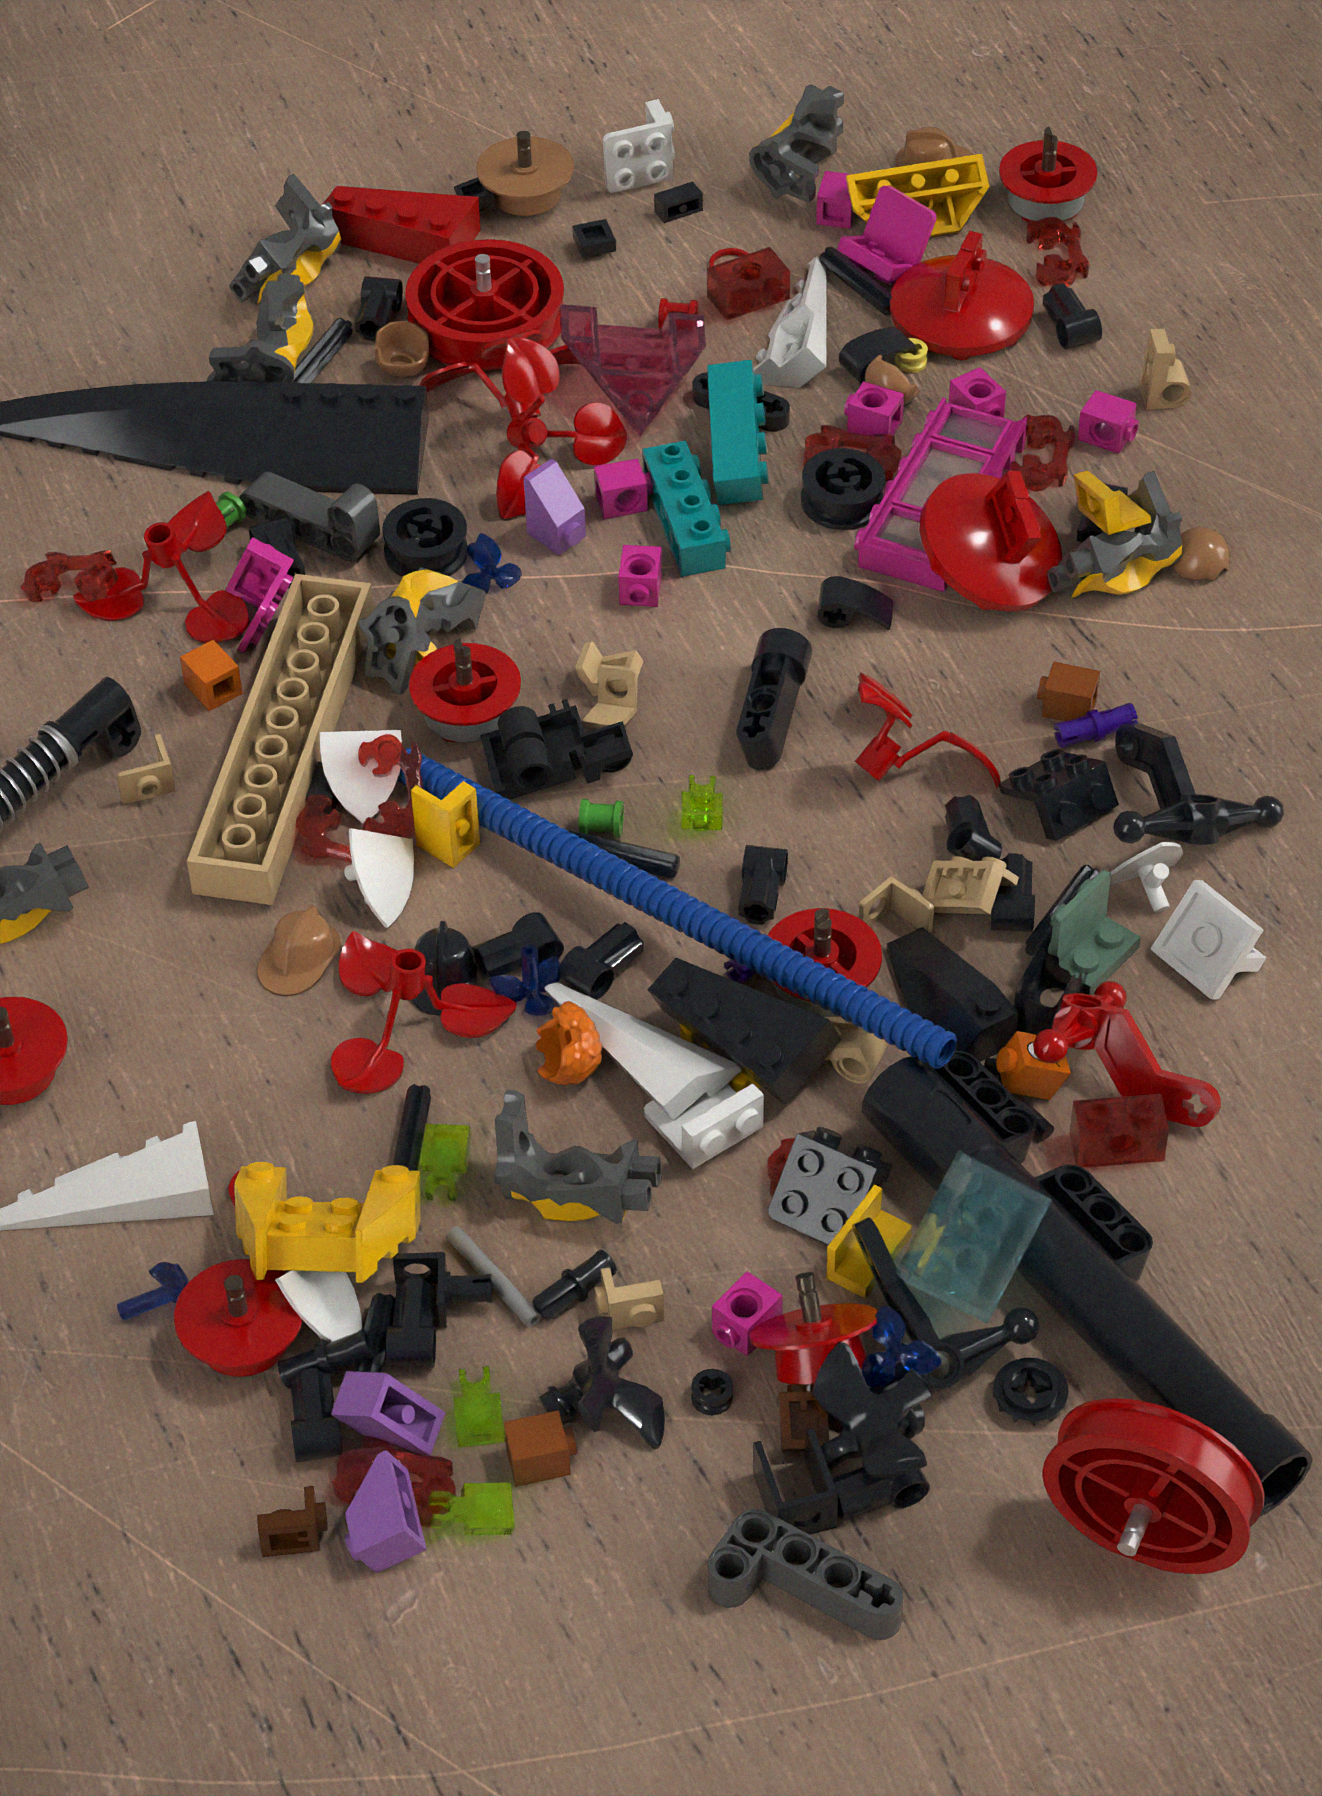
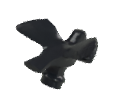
M597 1315L587 1319L579 1325L578 1331L586 1348L588 1359L574 1367L572 1379L566 1385L559 1388L549 1386L547 1388L548 1391L539 1396L541 1403L547 1412L559 1410L563 1426L568 1422L573 1423L576 1419V1414L580 1412L585 1423L594 1432L599 1431L603 1411L606 1408L615 1409L628 1419L653 1449L659 1448L664 1436L665 1426L662 1397L644 1385L618 1377L619 1370L633 1357V1350L631 1344L625 1338H618L611 1342L613 1334L612 1317Z
M838 1342L828 1353L821 1365L812 1390L813 1396L823 1410L843 1426L839 1436L821 1446L829 1471L831 1472L840 1462L852 1458H862V1466L870 1478L894 1477L926 1467L927 1461L924 1452L910 1440L915 1435L920 1434L925 1426V1416L920 1403L933 1397L926 1382L911 1368L892 1390L877 1395L869 1391L851 1348L846 1343Z

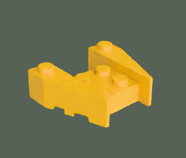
M254 1162L247 1166H241L235 1180L236 1235L238 1239H242L245 1255L250 1256V1265L256 1280H263L267 1270L356 1272V1283H363L378 1270V1261L382 1257L393 1258L398 1253V1244L400 1242L409 1244L416 1238L421 1221L420 1171H409L407 1167L400 1165H391L382 1168V1170H375L364 1203H358L353 1198H337L331 1202H313L311 1198L303 1196L287 1199L286 1167H274L269 1162Z

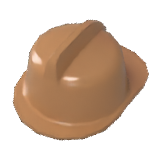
M923 127L907 132L905 147L899 150L895 158L896 166L901 167L974 154L964 147L954 145V142L944 130L936 127Z
M310 905L306 910L288 913L279 920L273 939L262 954L257 966L259 981L271 993L291 996L311 989L320 980L333 958L337 955L341 947L340 935L334 927L330 926L319 915L316 906Z

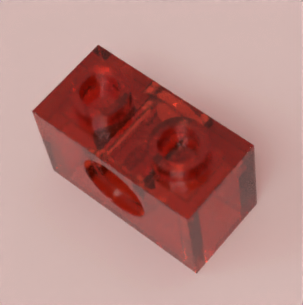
M767 247L707 268V297L726 320H730L790 299V270L771 247Z
M1161 1094L1073 1101L1070 1138L1077 1166L1086 1168L1165 1161L1169 1126Z

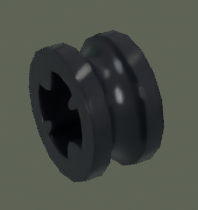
M713 1368L705 1369L697 1373L693 1378L691 1400L697 1411L713 1416L728 1410L733 1400V1382L727 1373ZM704 1388H708L711 1391L720 1388V1395L718 1396L712 1392L706 1396L704 1395Z

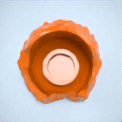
M566 1001L560 1007L552 1009L553 1019L537 1028L536 1031L540 1039L535 1043L536 1050L542 1052L545 1057V1063L537 1070V1073L545 1080L564 1086L583 1082L596 1071L602 1059V1043L600 1042V1035L595 1023L589 1018L587 1012L582 1007L571 1001Z

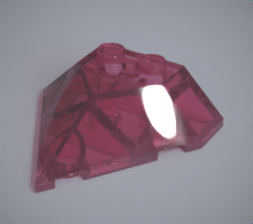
M561 304L559 308L562 341L641 437L705 350L704 315L668 312L662 329L599 325L597 307Z

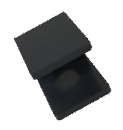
M808 1428L805 1431V1462L816 1494L782 1502L761 1441L753 1442V1475L766 1512L809 1535L837 1528L838 1493L814 1428ZM819 1511L811 1519L795 1521V1518L804 1512Z

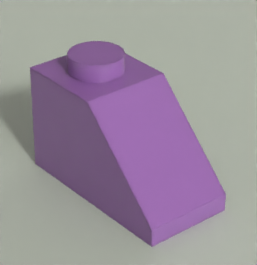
M551 458L524 477L527 534L560 555L586 537L585 508L558 463Z
M346 1371L331 1415L362 1435L421 1455L431 1456L446 1412L387 1373Z
M385 1450L376 1456L345 1513L349 1533L345 1535L347 1548L356 1561L361 1560L375 1573L427 1550L408 1469Z

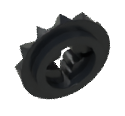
M1020 1358L1009 1362L997 1373L993 1386V1397L998 1402L999 1412H1007L1011 1415L1014 1423L1020 1419L1030 1421L1033 1427L1041 1420L1047 1419L1052 1422L1059 1411L1065 1410L1069 1392L1068 1383L1063 1373L1053 1364L1038 1358ZM1027 1380L1031 1381V1387H1034L1035 1393H1038L1034 1403H1030V1400H1027V1396L1024 1394Z

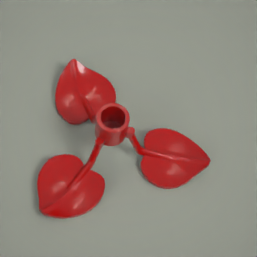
M528 330L511 337L525 338L537 342L542 335L540 330ZM511 337L497 339L485 345L481 349L482 357L490 359L504 354L506 351V339ZM567 344L549 350L556 359L558 366L564 364L583 366L582 352L575 344ZM461 362L437 369L426 375L419 385L426 386V392H429L450 380L470 373H476L498 399L501 409L508 408L512 421L518 419L519 414L526 412L532 405L519 404L513 401L507 393L503 396L477 363L467 364V362ZM539 408L531 416V418H538L541 416Z
M518 337L506 339L502 382L507 395L513 401L519 404L532 405L526 412H521L519 418L511 421L507 427V439L512 446L518 448V451H513L507 455L498 473L496 499L498 513L502 519L526 514L524 477L541 466L537 464L539 456L530 448L541 446L546 438H575L573 443L575 458L584 464L594 466L603 465L615 459L622 452L627 442V431L620 418L612 408L603 403L594 402L582 406L574 417L575 431L547 430L542 420L531 418L545 402L543 393H550L558 387L560 372L557 361L549 350L535 341Z
M209 491L187 504L168 523H155L146 529L144 540L148 550L142 552L144 563L141 580L139 575L132 569L125 567L114 568L100 574L82 591L73 595L75 603L84 612L95 618L107 621L128 618L138 612L144 605L145 601L141 591L148 587L151 561H153L162 568L176 566L199 605L187 614L185 620L186 630L193 639L201 643H207L211 640L219 643L238 637L239 634L244 633L249 625V612L241 597L235 596L226 590H219L214 592L205 601L180 558L181 554L186 552L187 549L194 552H204L213 548L223 540L226 534L227 525L225 518Z
M860 673L858 675V691L861 703L882 707L887 716L877 737L870 741L854 761L880 782L893 765L900 769L908 760L935 744L945 741L964 749L984 764L992 776L996 789L998 788L1001 779L992 761L978 747L953 732L942 731L904 755H897L902 747L888 737L887 734L896 718L910 729L913 725L905 714L910 719L913 714L899 698L890 693L881 683L866 674Z
M352 931L342 948L339 958L338 970L342 985L350 992L359 996H372L381 989L385 992L392 990V999L379 1045L367 1038H352L343 1041L332 1053V1074L338 1086L354 1093H376L393 1086L401 1077L404 1068V1058L402 1055L386 1049L390 1041L400 999L412 1000L416 998L424 988L433 1007L437 1010H443L440 1017L442 1026L449 1032L465 1038H479L495 1031L515 1012L517 1003L495 991L464 983L445 987L441 992L440 1000L433 987V977L425 975L426 960L421 952L409 948L397 951L392 947L369 940L358 932Z

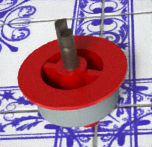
M1050 127L1044 130V140L1026 142L1012 148L1004 155L999 165L1001 182L1009 190V205L1028 223H1049L1073 219L1082 209L1084 195L1093 188L1098 174L1096 163L1087 152L1075 145L1058 141L1057 136L1052 134Z
M460 638L456 639L454 644L439 648L422 658L414 667L409 680V692L414 705L424 714L428 727L447 742L481 740L480 735L499 730L498 719L500 715L513 706L521 690L519 669L508 655L491 646L477 643H461Z
M829 908L802 910L780 920L767 934L772 940L782 943V946L787 945L793 951L803 954L804 957L808 956L814 962H819L825 968H830L836 974L840 973L846 979H851L857 985L861 984L866 988L875 980L881 968L882 948L876 933L860 918L841 910ZM773 982L782 1001L822 1017L836 1016L830 1010L827 1011L821 1008L820 1004L815 1005L809 999L799 996L798 993L795 994L789 991L788 987L783 988L777 982Z

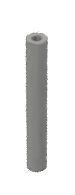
M459 1226L452 1228L446 1235V1239L479 1275L492 1274V1288L528 1328L535 1326L540 1321L541 1314Z

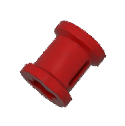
M661 298L658 311L659 330L665 331L667 327L687 328L689 332L695 333L698 324V300H691L690 303L668 302L667 298Z

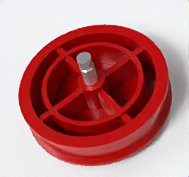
M483 239L461 242L445 247L431 254L417 265L406 284L405 298L408 308V322L417 324L427 333L429 337V356L448 365L467 362V364L477 363L482 370L500 369L503 366L505 353L485 359L481 355V349L485 345L523 331L540 330L542 337L537 343L548 349L559 337L565 323L564 283L560 271L541 252L516 242Z
M1108 1398L1093 1400L1075 1407L1064 1417L1058 1431V1444L1048 1453L1042 1469V1478L1049 1498L1063 1517L1078 1531L1110 1552L1162 1571L1183 1574H1205L1221 1571L1234 1565L1245 1554L1250 1542V1527L1256 1523L1264 1506V1490L1257 1472L1247 1458L1232 1443L1210 1427L1183 1413L1145 1401Z

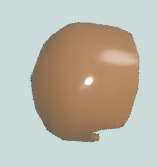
M405 321L391 322L378 330L375 340L374 351L377 366L390 376L404 378L417 375L426 366L429 357V337L427 333L417 324Z
M878 355L868 365L865 381L903 393V406H905L919 394L920 390L917 389L915 383L910 384L907 377L896 366L881 360L882 356Z
M1200 526L1181 533L1182 555L1179 562L1172 566L1181 577L1191 580L1206 578L1214 581L1223 569L1229 570L1230 552L1225 538L1216 530Z

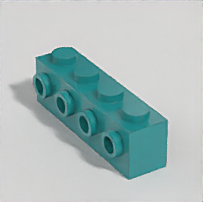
M752 359L707 365L713 482L718 505L763 500V484H769L767 461L761 462V455L767 454L765 432H759V426L765 425L763 402L757 403V397L764 396L761 374H754Z
M686 441L643 448V473L649 472L653 487V494L650 496L681 577L725 569L726 552L731 551L730 537L727 529L721 530L720 528L721 518L717 504L710 503L711 492L707 479L701 480V466L697 454L691 455Z

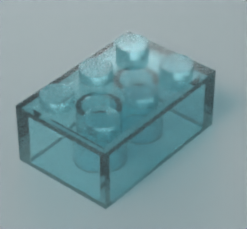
M958 1150L895 1273L907 1284L988 1324L1052 1199L1016 1178Z

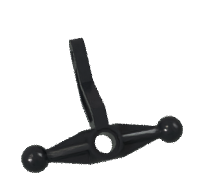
M1141 723L1123 724L1118 728L1115 737V748L1119 759L1126 765L1148 773L1160 807L1159 811L1144 817L1136 811L1120 813L1114 821L1113 829L1114 834L1123 843L1133 844L1140 841L1145 834L1189 844L1208 845L1219 842V838L1250 823L1256 822L1261 827L1271 828L1278 825L1284 815L1283 805L1274 796L1260 797L1253 805L1211 795L1196 794L1175 736Z
M867 1217L852 1225L856 1240L889 1310L917 1349L903 1357L868 1388L869 1391L880 1395L892 1390L905 1374L913 1368L926 1382L931 1393L935 1394L970 1377L1008 1342L1012 1341L1015 1344L1021 1345L1027 1344L1034 1340L1039 1333L1040 1325L1034 1312L1028 1308L1019 1307L1008 1312L1003 1324L1000 1326L949 1334L939 1339L929 1317L901 1278L874 1221ZM934 1352L944 1355L949 1363V1370L942 1379L934 1378L927 1369V1360Z

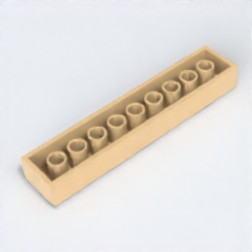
M295 574L187 859L192 894L273 905L307 809L306 796L318 761L322 762L319 732H334L367 640L358 625L361 618L368 617L374 610L371 583Z

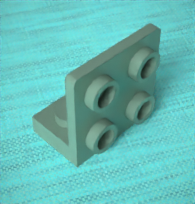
M1104 869L1092 880L1087 879L1084 881L1077 895L1067 905L1063 903L1055 910L1050 922L1053 929L1048 953L1059 958V965L1070 972V978L1074 974L1075 980L1080 974H1082L1083 978L1086 971H1088L1083 994L1093 995L1096 987L1100 983L1106 982L1140 947L1141 937L1106 916L1111 873Z

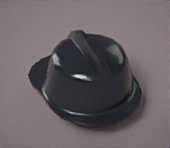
M440 921L438 928L431 929L419 937L414 949L424 955L426 960L425 975L433 977V987L440 1000L442 990L449 985L460 983L476 985L477 963L473 956V948L461 932L448 928L446 921ZM425 988L416 998L412 999L415 1006L425 1013L441 1016L443 1010H437L433 1007Z

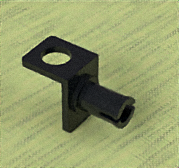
M445 1252L397 1253L393 1257L395 1283L397 1285L404 1283L407 1278H423L429 1284H438L437 1305L440 1328L447 1327V1308H451L452 1303H492L493 1301L492 1274L451 1276V1272L447 1271ZM411 1264H422L427 1266L429 1270L425 1273L413 1274L407 1272L404 1268Z

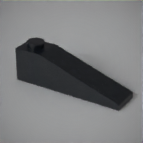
M923 927L887 943V952L898 985L902 988L906 1000V1009L910 1010L912 1014L920 1015L923 1020L931 1021L934 1026L939 1025L945 1031L954 1033L957 1039L955 1051L969 1053L977 1058L979 1062L998 1054L1006 1046L1017 1031L1019 1012L995 983Z

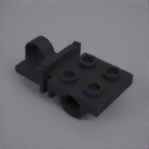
M567 699L562 700L564 709L556 711L553 703L548 705L550 713L537 717L533 709L525 706H517L506 710L498 719L499 730L480 735L495 792L501 795L502 798L505 797L511 800L577 779L575 770L581 768L587 784L600 780L601 770L604 772L622 770L630 763L632 756H634L623 721L585 733L576 705L570 707Z

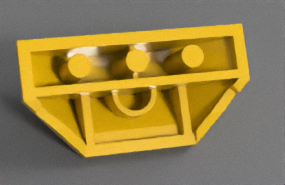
M982 154L851 174L845 177L852 210L866 223L868 222L879 189L882 186L890 185L936 213L937 218L930 237L959 233L990 187Z

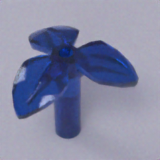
M480 533L476 542L468 545L466 549L467 554L480 572L467 575L462 580V583L482 589L485 593H488L490 582L493 579L501 589L509 588L520 580L522 571L517 565L507 563L498 568L496 567L500 562L502 553L493 539Z
M525 945L520 951L522 981L515 976L499 975L490 977V985L497 995H504L514 1002L527 998L524 1011L530 1015L543 1016L550 1014L552 1009L555 1008V1003L551 997L541 994V992H547L545 987L548 984L559 982V959L557 956H552L538 964L537 948L533 945Z
M160 1262L149 1270V1274L163 1286L118 1303L117 1309L120 1317L123 1320H127L170 1302L176 1304L180 1293L189 1282L186 1273L177 1263Z
M882 1306L875 1315L877 1323L872 1327V1335L877 1342L887 1348L885 1352L868 1354L864 1360L861 1371L867 1386L878 1387L893 1380L896 1361L899 1360L907 1371L913 1368L918 1374L932 1372L941 1365V1358L932 1346L920 1340L908 1344L903 1339L906 1326L901 1316L895 1310L888 1306Z

